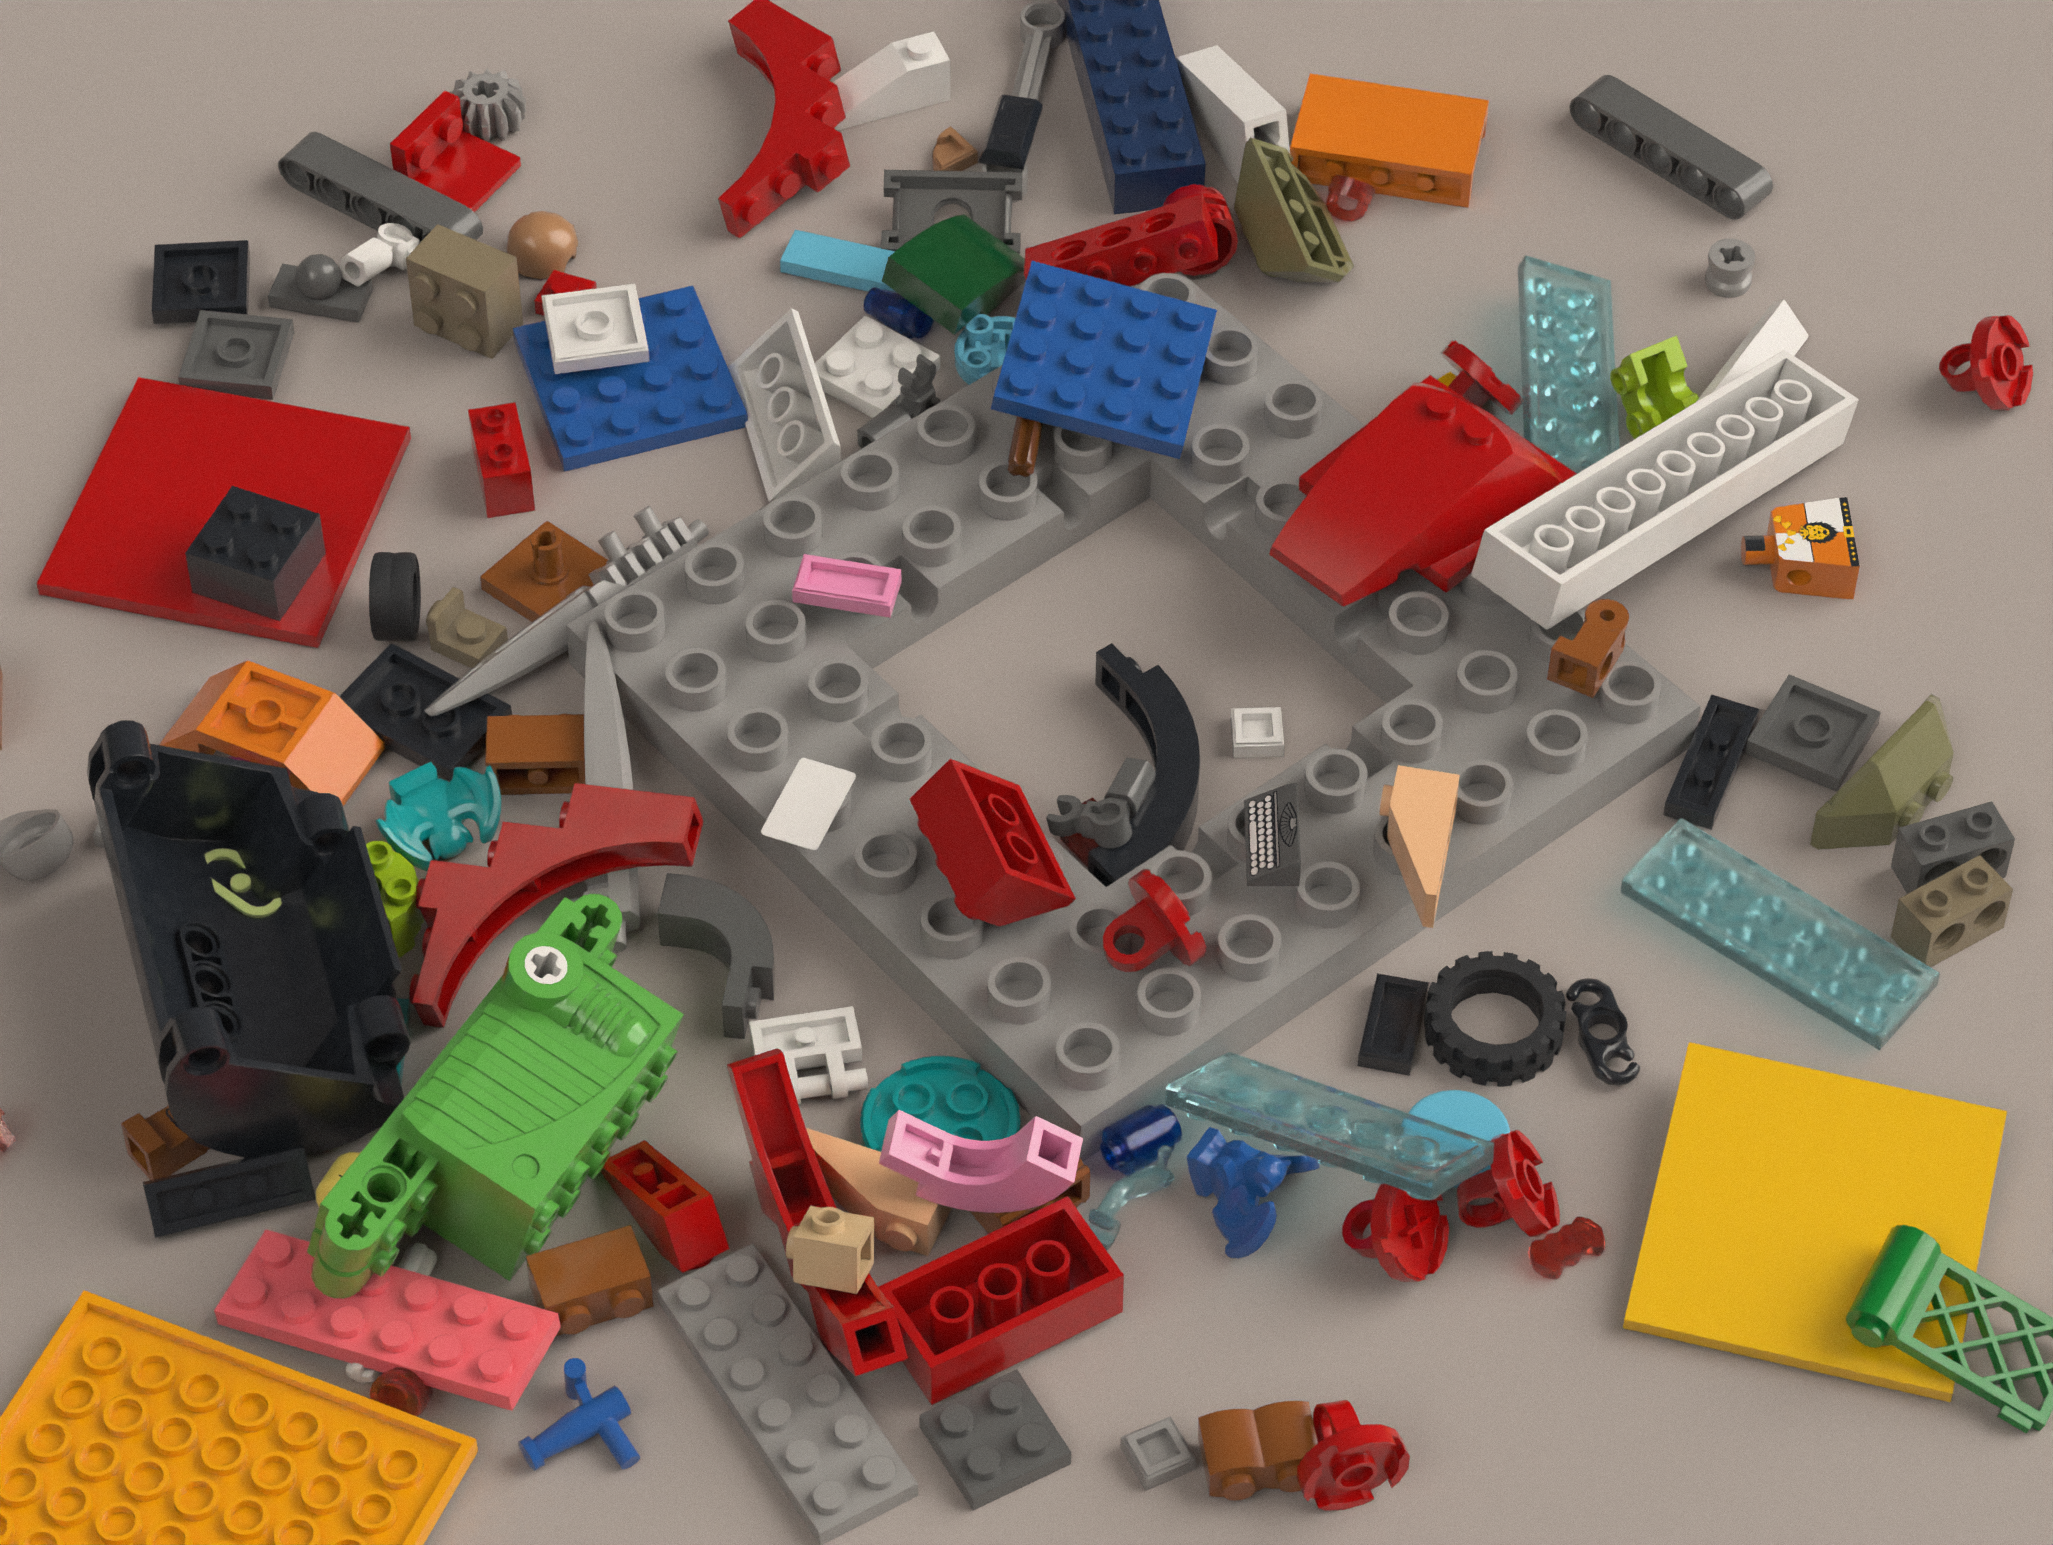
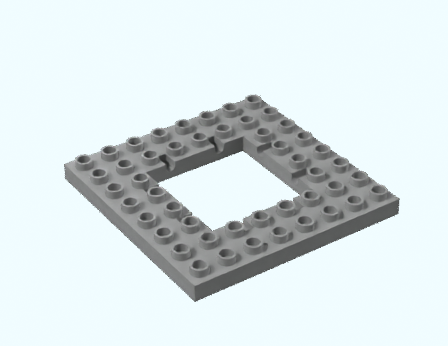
M1181 272L1156 274L1133 287L1217 310L1180 459L1043 423L1034 473L1026 478L1021 475H1011L1007 470L1009 464L1008 457L1017 416L991 409L1002 368L1001 365L566 624L570 665L585 678L588 626L590 620L598 621L602 627L613 666L623 717L973 1060L981 1064V1067L987 1073L998 1079L1006 1088H1010L1017 1103L1033 1118L1037 1116L1083 1138L1079 1156L1082 1162L1427 928L1422 926L1388 842L1389 817L1379 815L1384 784L1394 786L1398 765L1460 775L1456 812L1434 921L1436 922L1688 750L1697 729L1700 705L1627 644H1625L1622 654L1594 698L1547 680L1551 648L1559 636L1573 641L1583 626L1586 612L1584 608H1581L1546 630L1502 597L1492 592L1491 589L1472 577L1471 574L1446 593L1413 569L1402 571L1398 575L1397 581L1343 607L1270 556L1272 544L1288 519L1306 497L1304 493L1299 491V477L1365 425ZM1151 498L1386 703L1352 726L1351 741L1346 750L1331 749L1327 744H1324L1200 825L1198 841L1192 852L1176 850L1170 845L1107 887L1095 878L1052 836L1048 837L1046 840L1076 900L1067 907L999 927L979 919L971 920L956 907L954 903L955 894L947 877L942 874L936 865L935 859L937 856L929 839L920 831L917 825L918 816L909 800L950 758L971 767L979 768L921 714L914 719L903 717L899 709V693L879 676L873 668ZM807 554L901 569L902 581L891 618L793 602L792 589L803 555ZM801 758L811 759L856 774V779L817 850L806 849L762 835L761 829ZM1297 783L1301 852L1299 886H1247L1244 800L1286 784ZM1149 869L1151 874L1154 873L1156 876H1160L1168 884L1189 912L1188 916L1191 920L1185 925L1190 934L1192 935L1196 931L1198 933L1201 932L1207 947L1204 957L1191 966L1183 964L1171 951H1168L1146 968L1137 972L1117 970L1108 962L1103 949V934L1106 927L1114 919L1137 904L1131 894L1128 882L1131 877L1141 870ZM1127 933L1119 937L1115 943V948L1120 953L1126 955L1134 954L1143 947L1144 940L1137 934Z

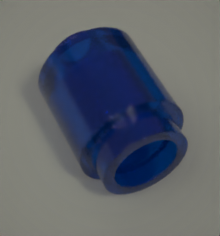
M1159 1104L1155 1107L1146 1105L1104 1128L1100 1151L1104 1161L1111 1169L1119 1170L1125 1175H1132L1172 1153L1175 1144L1182 1140V1129L1177 1117L1169 1107L1164 1104Z

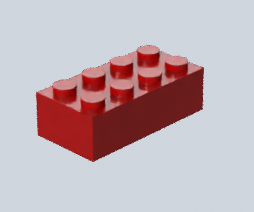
M1067 1196L882 1284L878 1288L895 1307L908 1359L902 1362L930 1404L933 1405L1122 1313L1124 1274Z

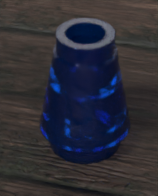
M874 287L869 290L864 299L863 307L867 314L872 315V317L893 331L909 339L914 337L918 339L923 338L933 326L934 320L894 290Z

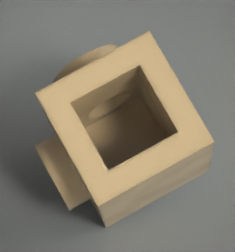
M810 1206L800 1225L792 1226L787 1239L786 1256L788 1259H793V1282L857 1294L874 1264V1217L847 1213L834 1207L820 1208Z

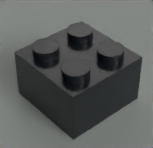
M235 486L230 488L185 552L192 593L278 621L282 619L326 554L319 513Z

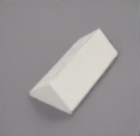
M791 308L728 367L748 415V421L745 424L770 503L841 461L840 443L798 311Z

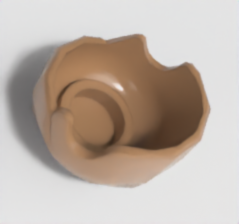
M547 211L531 212L519 218L512 225L508 234L507 253L517 257L518 273L526 277L545 279L549 278L553 270L565 272L568 260L570 258L575 259L577 254L578 239L574 225L557 213Z

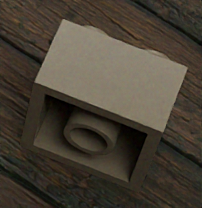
M437 224L406 258L414 326L421 328L426 333L435 334L460 345L468 351H475L493 359L513 336L512 328L523 325L517 257Z

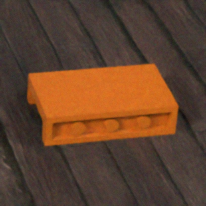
M1310 73L1290 145V155L1294 159L1291 164L1301 171L1311 184L1468 208L1480 144L1486 133L1489 100Z

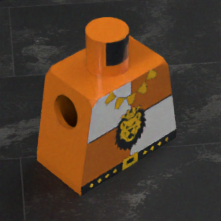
M1841 497L1774 508L1770 512L1767 535L1742 536V564H1770L1773 588L1778 592L1854 599L1860 565L1848 498Z

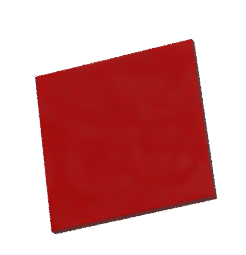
M138 377L36 583L39 595L319 648L411 440L410 427ZM232 486L320 514L326 554L280 621L192 593L185 552Z

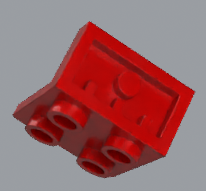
M445 90L390 143L393 170L467 206L474 213L521 167L519 156L463 131L460 98Z

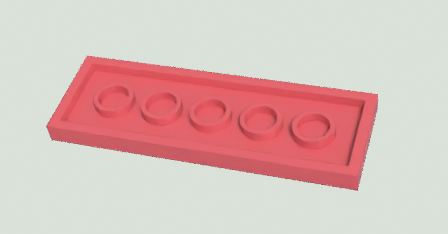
M267 1229L214 1310L219 1325L351 1364L358 1363L368 1369L513 1411L561 1328L558 1313L392 1265L382 1277L374 1273L363 1288L354 1296L344 1299L331 1298L317 1289L312 1280L311 1274L314 1257L307 1253L310 1242Z

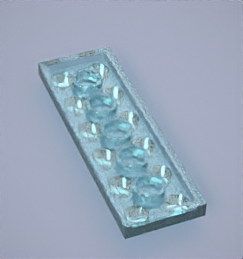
M1525 255L1518 266L1524 438L1578 474L1620 448L1617 392L1614 390L1610 380V373L1615 368L1611 280Z
M1682 818L1622 879L1620 893L1879 1051L1938 985L1940 976L1938 971Z
M1228 1052L1166 1085L1165 1105L1185 1112L1191 1119L1211 1121L1229 1128L1233 1134L1256 1137L1272 1143L1278 1150L1301 1153L1317 1159L1318 1163L1323 1166L1346 1169L1362 1175V1178L1368 1182L1391 1185L1407 1191L1409 1196L1420 1200L1437 1198L1440 1194L1493 1163V1142L1232 1052Z

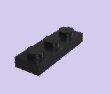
M1711 694L1665 801L1663 815L1712 830L1746 750L1747 740L1757 724L1758 708Z
M303 1144L143 1182L155 1238L316 1199Z

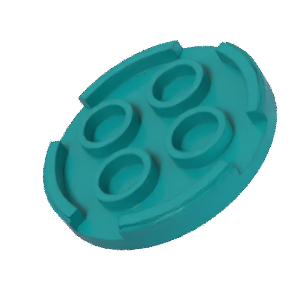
M928 1056L901 1064L900 1070L885 1078L876 1088L870 1089L864 1100L860 1116L862 1146L879 1152L882 1151L888 1121L898 1110L952 1135L978 1141H992L1010 1137L1020 1131L1021 1121L1019 1106L1010 1088H1006L998 1079L982 1070L981 1064L954 1056Z

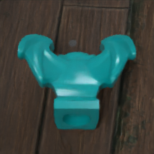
M429 762L388 782L391 799L385 803L384 820L376 819L379 831L393 850L400 853L413 866L428 871L430 861L433 858L422 842L429 839L435 859L439 857L448 859L457 856L466 848L467 843H472L474 840L470 831L462 824L466 819H473L476 822L480 841L483 844L490 842L494 838L501 815V793L497 777L490 765L486 767L485 774L468 768L455 767L453 778L448 782L438 779L437 769L432 762Z

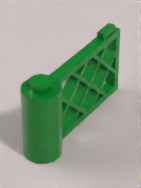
M1896 1225L1893 1227L1847 1313L1846 1321L1852 1329V1335L1859 1342L1869 1347L1878 1348L1893 1345L2000 1408L1997 1417L2024 1433H2027L2031 1427L2040 1431L2046 1425L2053 1411V1379L2050 1382L2048 1374L2053 1373V1362L2043 1363L2034 1338L2046 1335L2053 1338V1317L1941 1253L1939 1244L1926 1232L1908 1225ZM1944 1275L1963 1285L1969 1303L1946 1307L1939 1288ZM1931 1301L1934 1310L1926 1311ZM2000 1307L2011 1313L2017 1331L1995 1335L1986 1310ZM1973 1313L1982 1338L1960 1343L1950 1317ZM1938 1320L1947 1346L1933 1349L1913 1337L1920 1323ZM2022 1341L2031 1367L2008 1371L1999 1345ZM1986 1348L1996 1374L1981 1377L1970 1371L1964 1353ZM2031 1377L2036 1378L2043 1397L2038 1410L2018 1398L2013 1381Z

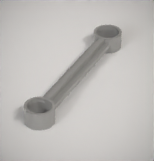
M1044 0L1031 2L1021 11L1020 37L1024 43V48L1012 96L1038 100L1050 50L1058 47L1065 38L1064 10L1058 4ZM1044 23L1052 26L1041 28L1033 25ZM1027 163L1024 170L988 164L982 165V172H1022V198L1026 195L1028 189Z

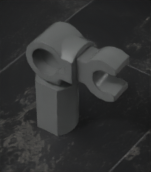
M919 354L916 358L917 366L913 373L904 367L899 370L898 382L902 386L900 387V395L896 405H889L857 430L858 445L861 449L941 402L936 397L935 388L932 384L936 375V365L932 361Z
M1127 757L1104 796V800L1098 802L1088 800L1087 804H1082L1075 796L1059 795L1057 804L1061 815L1048 814L1046 817L1050 833L1061 837L1081 833L1082 837L1093 839L1099 846L1104 848H1116L1124 845L1132 835L1129 818H1134L1155 781L1156 773L1153 766L1147 760Z

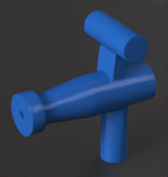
M579 1358L569 1359L564 1365L565 1392L569 1398L578 1400L580 1406L566 1413L534 1439L527 1436L518 1441L525 1460L536 1471L545 1465L544 1459L579 1445L599 1434L622 1469L632 1467L640 1460V1455L618 1424L619 1421L631 1415V1409L624 1395L614 1385L592 1398L587 1387L585 1363Z

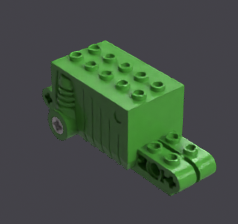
M588 894L581 896L573 902L564 897L536 933L526 935L514 944L508 956L503 975L320 1203L314 1225L315 1229L312 1232L307 1253L314 1257L311 1274L315 1287L323 1294L331 1298L340 1299L351 1297L363 1288L374 1273L382 1277L399 1253V1249L395 1246L402 1236L406 1233L413 1237L423 1224L510 1281L526 1261V1256L538 1253L551 1234L552 1230L550 1228L559 1216L565 1218L581 1194L579 1189L588 1178L593 1180L598 1175L610 1156L611 1152L609 1150L617 1139L623 1141L638 1120L640 1115L638 1112L645 1102L652 1103L658 1096L668 1079L665 1073L678 1053L677 1050L672 1048V1044L684 1014L612 968L617 959V955L612 950L622 925V913L612 899L601 894Z

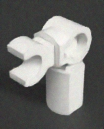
M385 223L378 228L376 238H371L342 257L339 263L342 278L359 287L389 266L398 267L404 271L407 269L406 258L420 244V240L412 236L411 231L403 225Z

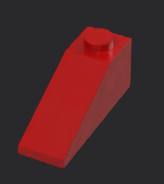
M643 1140L608 1158L601 1169V1173L659 1254L680 1272L683 1273L687 1270L702 1268L709 1264L713 1257L730 1249L712 1194L647 1141Z

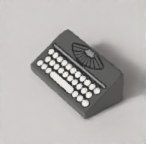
M1291 783L1244 800L1247 886H1299L1301 852L1298 784Z

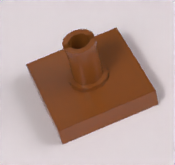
M546 521L480 576L481 589L533 622L579 587H592L594 584L588 574L595 569L604 567L608 559L549 521Z

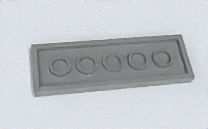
M753 1243L657 1290L658 1303L820 1545L918 1496V1483Z

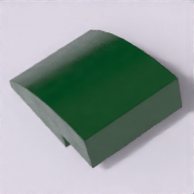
M965 214L956 215L930 226L891 254L887 260L882 282L955 335L978 314L988 315L1026 281L1024 276L1025 258Z

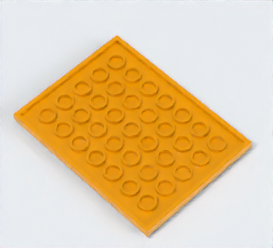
M83 1290L0 1417V1545H424L478 1452L477 1440Z

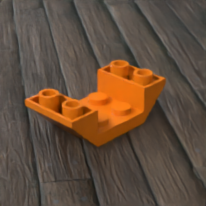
M248 660L210 676L159 744L161 746L213 755L218 750L253 763L286 768L291 786L318 793H331L339 797L343 806L385 749L384 742L336 693Z

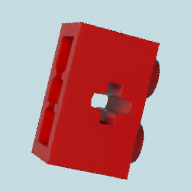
M516 402L469 409L468 416L472 450L487 518L535 511L531 468Z

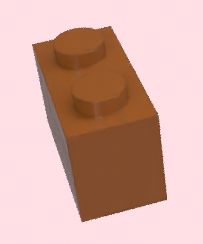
M584 714L487 716L486 767L490 765L496 775L501 795L571 794L574 783L586 784Z
M631 1225L526 1256L529 1286L536 1306L558 1313L561 1328L556 1336L577 1334L586 1330L589 1326L615 1318H629L637 1315L642 1310L654 1307L651 1275Z

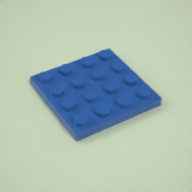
M1032 261L991 409L1180 459L1217 310Z
M693 285L638 298L649 350V362L555 374L545 321L512 328L515 346L564 472L746 428L745 423L748 421L746 409Z

